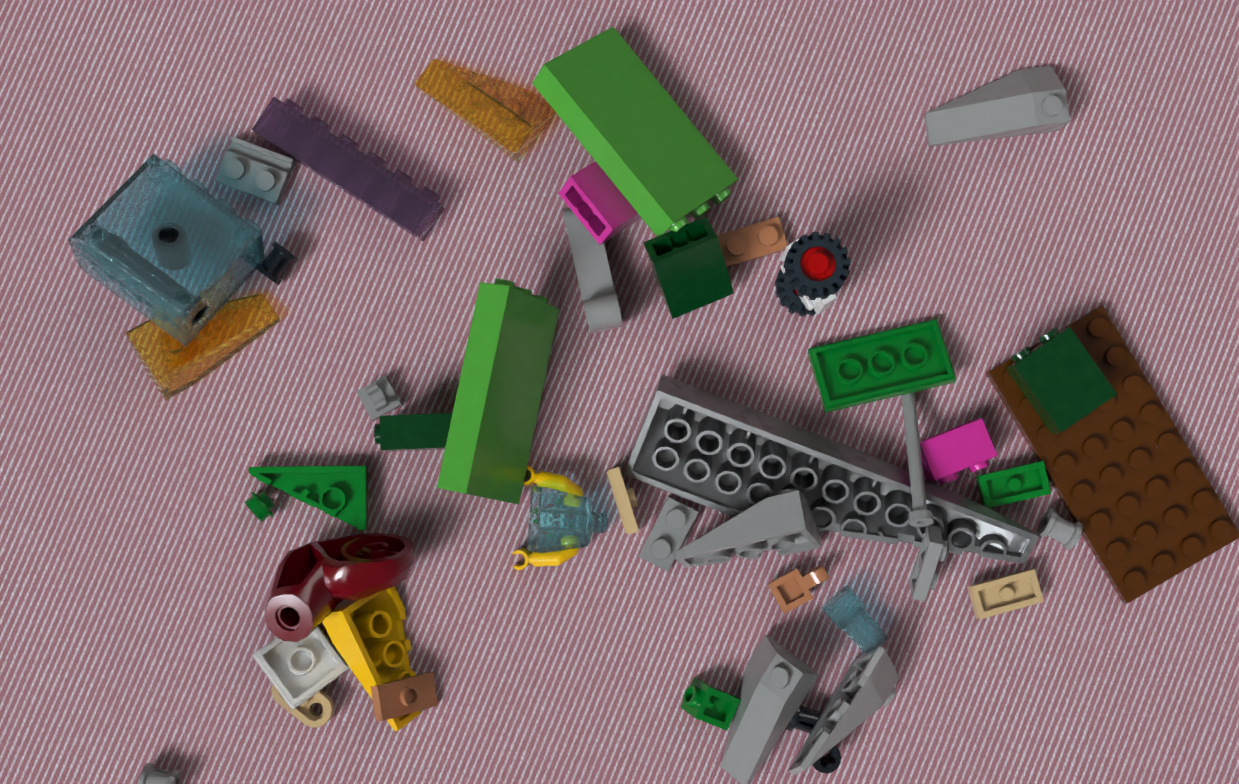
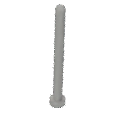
M915 392L901 395L913 511L908 514V519L911 526L924 527L933 524L934 520L933 512L927 510L916 400Z

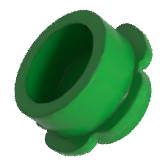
M251 492V497L244 502L260 522H263L269 516L273 518L274 515L271 510L275 508V505L264 492H261L259 495Z

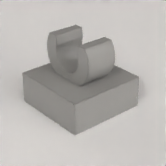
M386 375L356 391L372 421L403 405Z

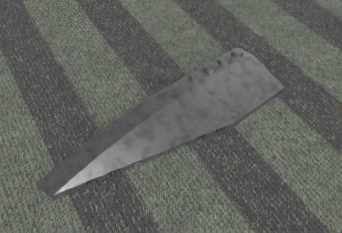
M663 374L651 399L623 475L733 517L765 498L776 496V492L780 490H799L808 501L818 533H823L824 530L839 532L844 537L897 544V541L912 543L914 547L920 548L926 526L914 527L909 524L908 514L913 511L909 471L817 433ZM924 479L927 510L933 512L934 522L931 525L940 527L942 539L947 542L948 552L962 554V551L978 553L983 558L1025 564L1040 537L1039 533L964 496Z

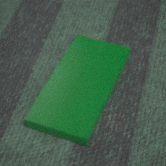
M937 319L809 348L807 352L825 413L952 384L957 379Z

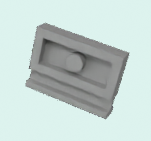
M232 136L230 147L225 152L215 181L279 206L291 176L290 172L292 167L295 166L296 161Z

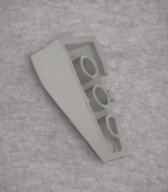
M1051 66L1016 70L924 115L929 147L1056 132L1070 122L1065 87Z
M784 489L776 492V496L763 499L676 551L674 555L675 560L688 568L726 563L730 561V556L733 555L740 558H748V560L759 559V554L764 551L778 550L779 556L791 555L821 548L822 542L807 499L799 490Z
M768 635L763 637L747 663L738 697L741 699V702L733 717L720 765L721 768L741 784H751L820 675Z
M879 645L852 661L788 771L791 774L795 775L808 769L882 706L886 707L892 701L897 691L894 689V686L899 679V675L884 648Z

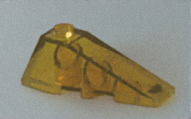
M433 59L414 83L418 89L517 163L556 114L547 102L530 90L437 59Z
M261 293L224 301L220 306L207 308L202 318L194 325H190L178 315L168 317V314L155 316L125 333L148 375L164 399L168 400L210 374L277 324L280 318Z

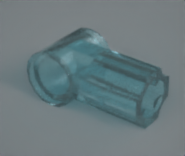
M847 585L821 607L831 621L840 630L843 629L863 654L879 645L882 647L888 639L885 632L865 611L866 607Z

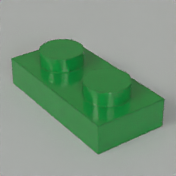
M1044 461L975 476L982 505L987 508L1052 494Z

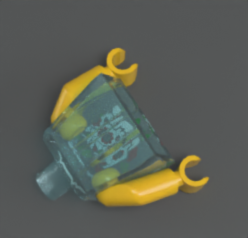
M527 466L526 471L531 472V478L524 482L523 486L531 487L527 549L520 548L512 553L522 554L525 557L524 564H515L513 567L516 570H522L530 564L534 567L559 566L578 555L580 548L589 546L591 532L604 533L607 529L608 518L606 513L592 512V499L584 497L582 488L565 475L546 471L537 473L535 469Z

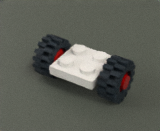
M812 232L810 236L805 234L800 239L786 246L781 258L783 264L780 265L781 269L775 281V293L777 298L779 297L782 307L786 306L789 309L788 312L792 314L794 312L799 313L798 316H805L806 314H810V316L819 315L827 310L837 298L835 293L845 283L850 272L849 266L851 265L850 258H847L848 250L846 247H841V241L837 237L833 240L830 238L831 234L824 233V235H819V232Z

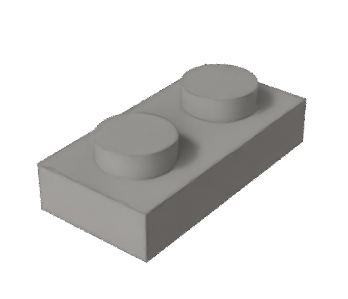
M667 497L638 557L668 572L675 559L674 553L680 549L698 512Z
M926 526L909 580L912 599L925 602L929 589L934 590L938 578L936 567L938 561H944L947 551V542L942 539L940 527Z

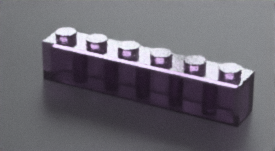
M276 97L272 98L252 128L260 138L424 242L445 210L442 204L438 202L441 198L438 194L425 186L422 190H419L411 184L413 179L399 169H396L393 173L383 167L386 162L371 151L367 155L356 149L358 144L348 136L341 133L339 138L329 132L331 127L316 116H313L311 120L301 114L303 109L290 99L286 98L283 103Z

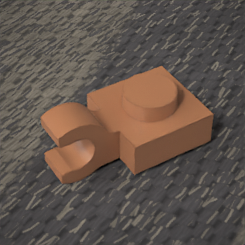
M822 564L809 570L802 576L796 567L767 584L783 613L786 614L813 599L809 589L829 579V576Z

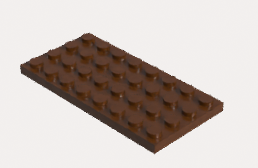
M1100 306L1062 329L1070 327L1117 395L1064 432L1051 434L1006 370V367L1014 362L1012 358L986 372V375L1036 459L1044 461L1047 477L1073 521L1083 524L1081 534L1122 603L1128 604L1239 538V531L1104 307ZM1041 341L1032 345L1029 348L1032 350L1033 348L1038 346L1041 343Z

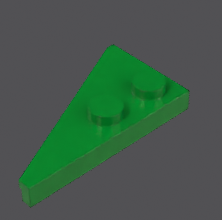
M368 466L249 467V474L259 481L280 489L290 496L354 526L360 531L368 530Z

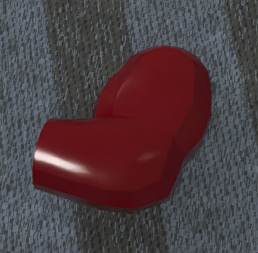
M354 534L310 542L288 551L278 566L264 610L268 629L283 641L298 642L308 637L343 600H359L401 583L408 577L413 568L414 549L412 541L407 537L395 534Z

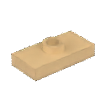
M619 467L610 469L607 475L625 533L630 535L639 532L632 508L638 507L633 488H625Z

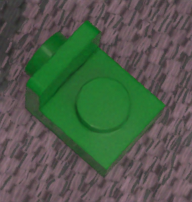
M693 678L690 686L684 692L681 708L694 718L727 731L741 699L712 687L698 678Z

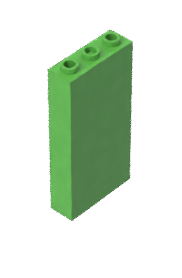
M614 27L545 63L532 82L657 237L670 231L677 232L683 226L689 224L688 219L691 217L695 221L711 209L709 206L711 203L714 202L718 206L732 194L729 189L738 178Z
M496 278L494 284L480 282L437 488L519 505L559 309L548 304V298L532 295V291L529 289L515 287V283L512 281Z

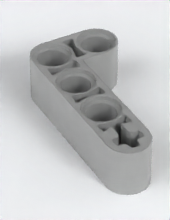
M570 207L562 209L590 334L623 327L604 243L598 244Z

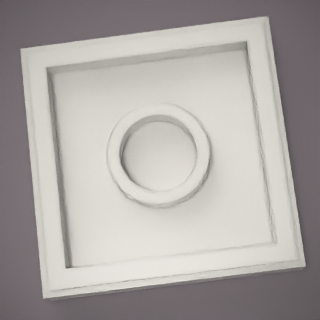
M319 626L308 637L298 642L283 641L277 637L253 654L255 661L292 711L349 670L347 663Z

